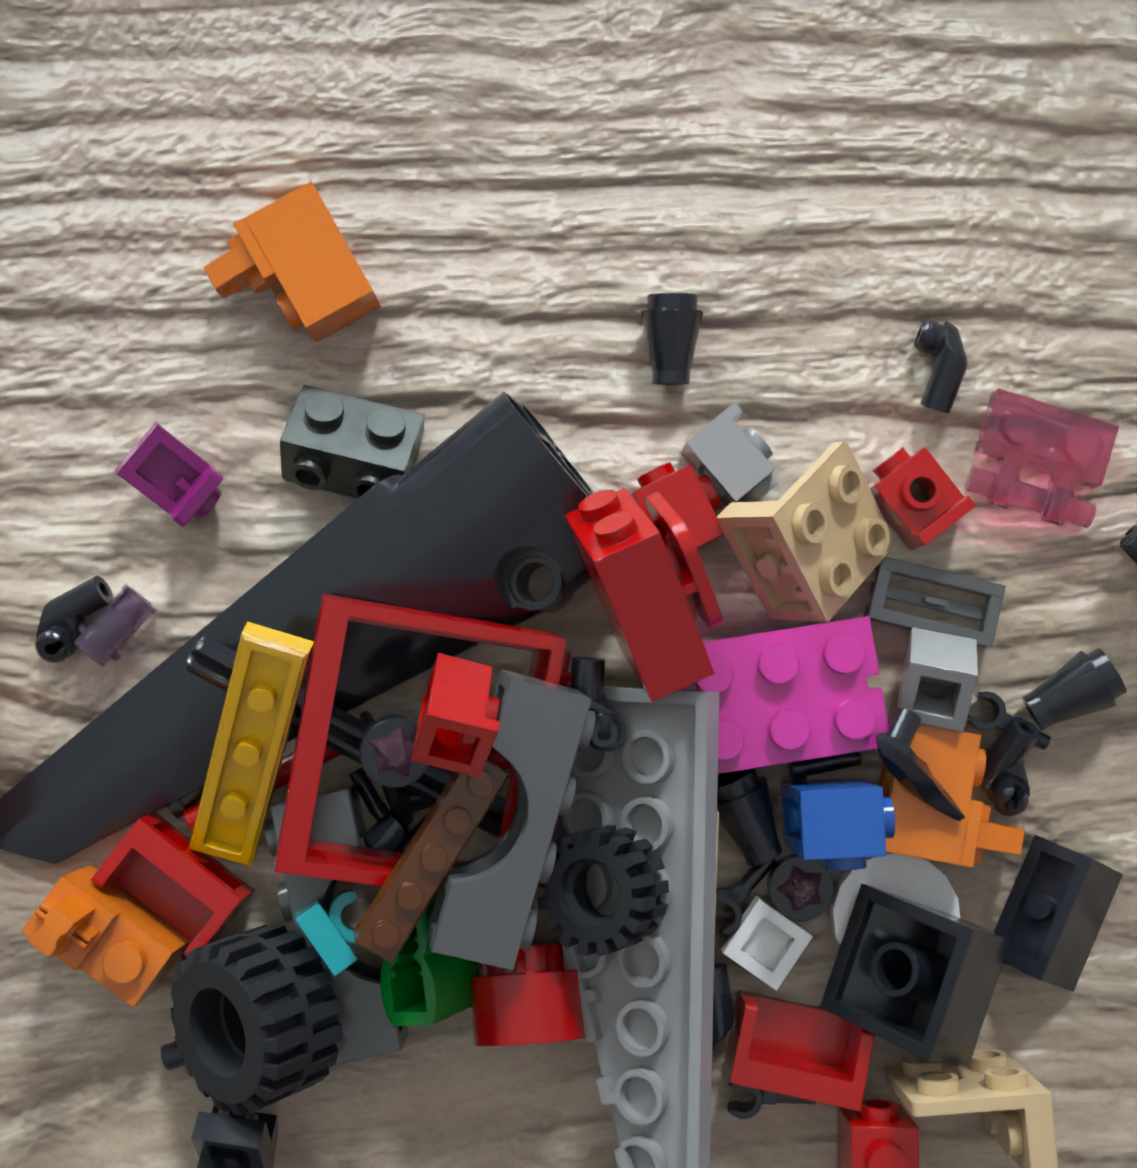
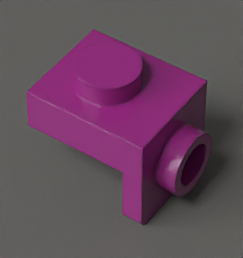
M157 422L151 426L115 469L118 476L165 510L171 519L181 527H184L192 517L198 521L203 519L213 509L222 495V491L217 487L222 482L223 477L217 469Z

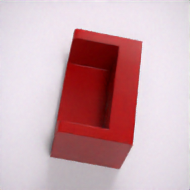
M156 812L138 818L90 881L100 889L116 882L173 929L190 940V945L183 953L187 957V954L193 949L215 942L255 890L211 855L189 849L191 839Z
M738 990L734 1008V1024L729 1033L723 1067L730 1083L851 1110H861L875 1039L874 1034L820 1007Z

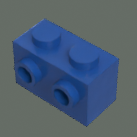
M858 778L802 780L798 782L780 781L784 845L803 860L826 862V869L859 870L867 868L866 857H886L885 839L893 838L895 835V813L892 800L890 798H883L882 787Z

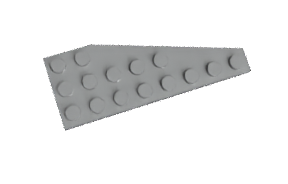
M603 686L604 695L619 712L625 723L626 735L621 745L609 752L594 750L589 745L585 751L577 750L570 776L576 779L573 803L565 818L557 817L551 842L555 843L560 838L570 836L569 833L605 825H616V830L627 827L636 831L633 841L646 838L653 846L645 855L646 858L651 860L661 857L665 868L654 872L656 881L668 880L669 892L657 896L656 900L668 905L664 916L653 919L659 925L652 934L642 937L643 941L602 956H598L597 953L589 956L578 954V944L569 948L562 945L568 970H577L585 1039L586 1043L594 1042L602 1074L600 1078L596 1079L602 1105H610L620 1145L618 1149L614 1150L618 1168H710L719 691L678 690L651 702L644 688ZM595 863L587 872V894L593 907L599 913L611 915L616 911L619 903L618 885L613 874L605 865Z

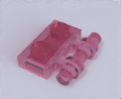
M998 388L991 393L974 452L997 459L994 473L973 467L968 475L965 490L986 496L988 504L1008 509L1012 504L1040 513L1041 520L1051 524L1063 526L1065 522L1088 528L1094 520L1096 505L1076 499L1074 488L1076 484L1092 489L1102 486L1119 426ZM1021 467L1050 475L1048 488L1044 489L1020 481L1019 473Z

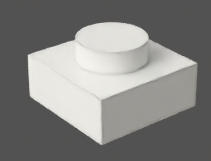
M755 896L742 915L740 926L728 936L720 949L724 955L777 991L813 936L758 896Z

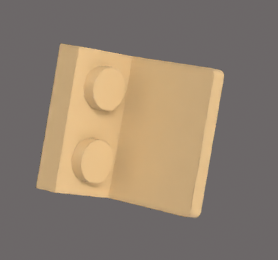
M847 442L832 443L778 501L732 502L716 517L771 620L829 622L895 544L892 533Z
M995 1049L974 1050L969 1067L932 1063L916 1055L903 1057L902 1065L885 1067L886 1082L912 1116L927 1117L981 1112L986 1133L993 1135L1002 1146L1006 1156H1011L1021 1168H1059L1051 1092L1012 1057H1007L1004 1051Z

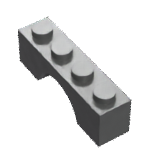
M501 669L493 697L500 699L496 719L500 723L499 731L492 747L508 759L514 771L518 793L515 814L504 836L490 850L474 859L453 865L436 892L425 932L431 952L513 970L519 949L528 950L534 937L537 924V910L531 908L538 883L546 884L553 872L557 848L556 844L551 842L557 817L565 818L571 809L575 795L576 779L571 777L570 773L577 750L585 751L590 743L595 726V712L589 710L592 699L579 690Z
M355 785L317 793L309 840L369 848V843L364 837L367 832L359 793ZM285 801L270 806L272 818L265 821L266 840L272 857H276ZM284 873L285 881L278 884V899L282 916L285 921L293 920L295 931L304 936L306 946L311 947L313 946L295 920V912L316 897H318L328 912L337 880ZM321 958L320 963L324 970H329L334 983L331 985L335 997H339L341 1012L338 1013V1021L342 1025V1040L336 1043L339 1055L336 1063L332 1066L401 1051L407 1039L408 1031L406 1026H392L387 1017L380 990L381 969L367 965L358 959L334 976Z

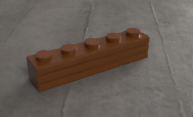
M487 759L480 778L459 772L453 773L364 916L353 929L354 941L390 963L394 961L510 775L504 769Z

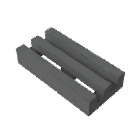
M884 557L874 569L877 571L875 580L871 582L869 591L871 597L869 606L865 608L864 617L870 616L872 621L909 630L914 627L976 639L977 646L983 648H991L993 646L1006 588L1005 585L889 557ZM891 574L987 597L985 608L889 585ZM885 599L981 621L980 630L976 631L884 608Z

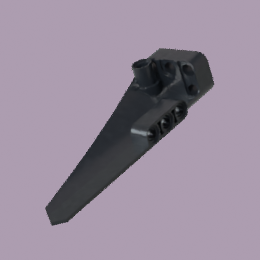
M503 391L403 476H390L365 492L0 798V849L57 864L134 824L138 818L153 814L204 787L227 692L188 672L185 668L187 658L197 641L202 637H210L237 652L241 633L247 622H251L314 641L322 594L517 626L541 613L556 612L564 608L572 599L574 592L591 580L564 515L578 509L579 503L593 494V490L532 413L522 403ZM546 566L553 575V588L546 598L537 601L529 591L528 582L536 569ZM348 621L333 705L348 712L432 669L438 653L456 657L481 643ZM309 659V663H308V666H307L305 678H304L303 685H302V688H303V689H305V687H306L307 676H308L309 665H310V659ZM291 727L287 743L297 738L298 730Z

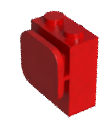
M626 488L618 491H599L583 499L579 503L578 509L564 516L617 643L651 702H654L715 674L695 620L698 613L707 627L712 628L723 623V617L696 545L683 520L663 496L656 492L645 497L651 521Z

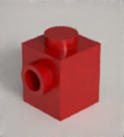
M671 462L645 473L637 479L641 488L632 492L631 496L651 521L645 497L659 492L685 523L697 550L719 540L724 535L715 511L722 508L719 495L706 474L697 478L691 464L675 471Z
M863 1099L860 1111L837 1106L838 1168H919V1127L901 1104L891 1100Z

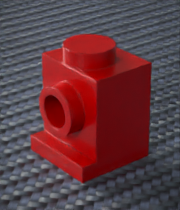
M902 447L872 470L879 479L877 483L870 487L884 518L910 551L927 545L976 507L969 496L964 497L926 447L911 456ZM914 480H918L929 494L928 500L924 503L916 501L910 494V486Z
M438 653L422 698L411 761L480 778L497 737L500 721H496L500 699L489 696L492 666Z

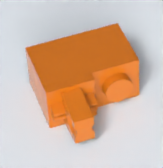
M312 181L233 223L238 234L227 241L231 250L203 267L216 292L222 298H226L249 286L253 288L255 293L271 288L275 295L282 293L275 297L292 329L296 331L305 326L316 343L381 307L374 291Z
M919 724L910 746L915 754L927 763L933 777L947 791L965 815V818L961 821L941 813L911 793L888 771L882 761L878 786L883 788V798H890L892 800L895 813V835L893 838L885 839L886 852L972 868L974 863L982 864L984 849L1021 855L1025 829L989 821L991 806L971 799L973 786H980L986 768L985 750L979 748L981 735Z
M92 864L61 876L21 932L29 937L27 941L48 957H57L74 971L80 968L132 1008L156 991L182 955V949L187 948L190 944V940L173 929L116 882L100 889L90 881L98 870Z

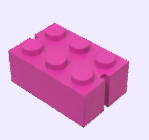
M870 616L703 642L715 674L680 689L719 691L718 774L878 749L876 736L882 732L886 734L888 730L882 688L868 687L867 676L879 675Z

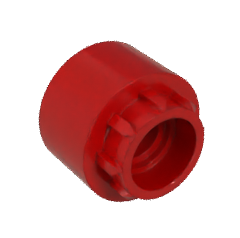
M562 944L531 945L528 950L519 949L513 970L482 964V976L471 977L474 1046L527 1045L585 1038L577 970H568Z

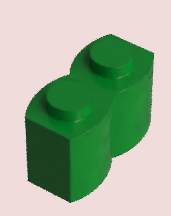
M435 895L394 961L390 963L384 959L380 975L381 997L385 1012L392 1026H432L472 1007L471 977H479L477 962L431 952L425 929Z

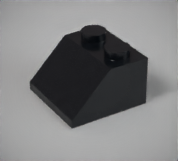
M861 883L820 1007L928 1062L969 1067L1011 939L954 915Z

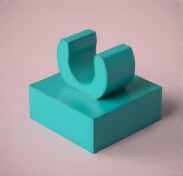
M353 889L339 892L332 899L328 912L318 897L295 912L296 922L334 976L358 960L355 950L349 943H356L353 936V929L355 927H348L341 921V913L344 907L358 898Z

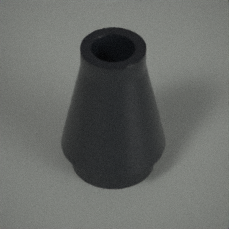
M656 293L647 295V310H642L641 315L652 367V384H690V369L704 312L697 310L698 295L687 293Z
M1098 648L1087 655L1083 651H1079L1034 691L1023 696L1022 700L1040 730H1044L1053 724L1116 706L1114 699L1127 693V690L1110 659Z
M755 768L718 774L717 811L719 812V821L742 851L747 864L750 866L760 865L778 857L783 849L777 837L766 777L758 776Z

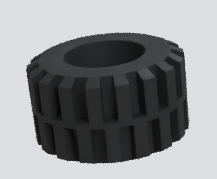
M266 924L193 949L187 954V960L180 962L176 970L177 981L172 984L171 997L173 1007L170 1008L171 1021L174 1025L176 1034L174 1037L178 1051L180 1050L184 1066L189 1076H193L200 1092L206 1098L211 1096L214 1105L225 1112L230 1109L233 1115L243 1116L247 1113L252 1114L315 1085V1083L322 1081L330 1073L329 1067L336 1063L339 1055L336 1043L342 1040V1025L338 1021V1013L341 1012L339 997H335L331 985L334 983L329 970H324L320 963L321 956L313 946L307 947L304 936L295 930L288 932L285 925L273 924L268 926Z

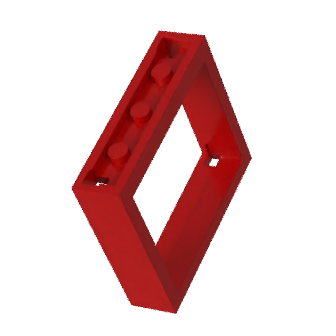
M322 594L278 840L275 872L383 886L403 852L309 840L348 621L532 651L528 676L566 687L569 685L572 674L568 671L572 651L565 650L567 639L553 632ZM512 768L498 841L508 830L517 806V783ZM456 860L455 863H461L465 861Z

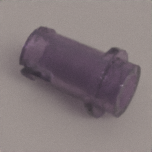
M126 583L121 587L122 590L89 626L82 623L78 627L81 634L74 643L101 666H105L111 658L118 661L122 657L118 650L151 614L154 615L157 611L146 598Z

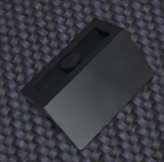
M1035 835L994 930L995 933L1011 939L1004 962L1041 981L1074 992L1123 874L1090 857Z

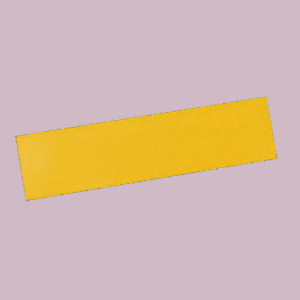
M247 622L241 633L189 849L252 867L258 852L314 641Z

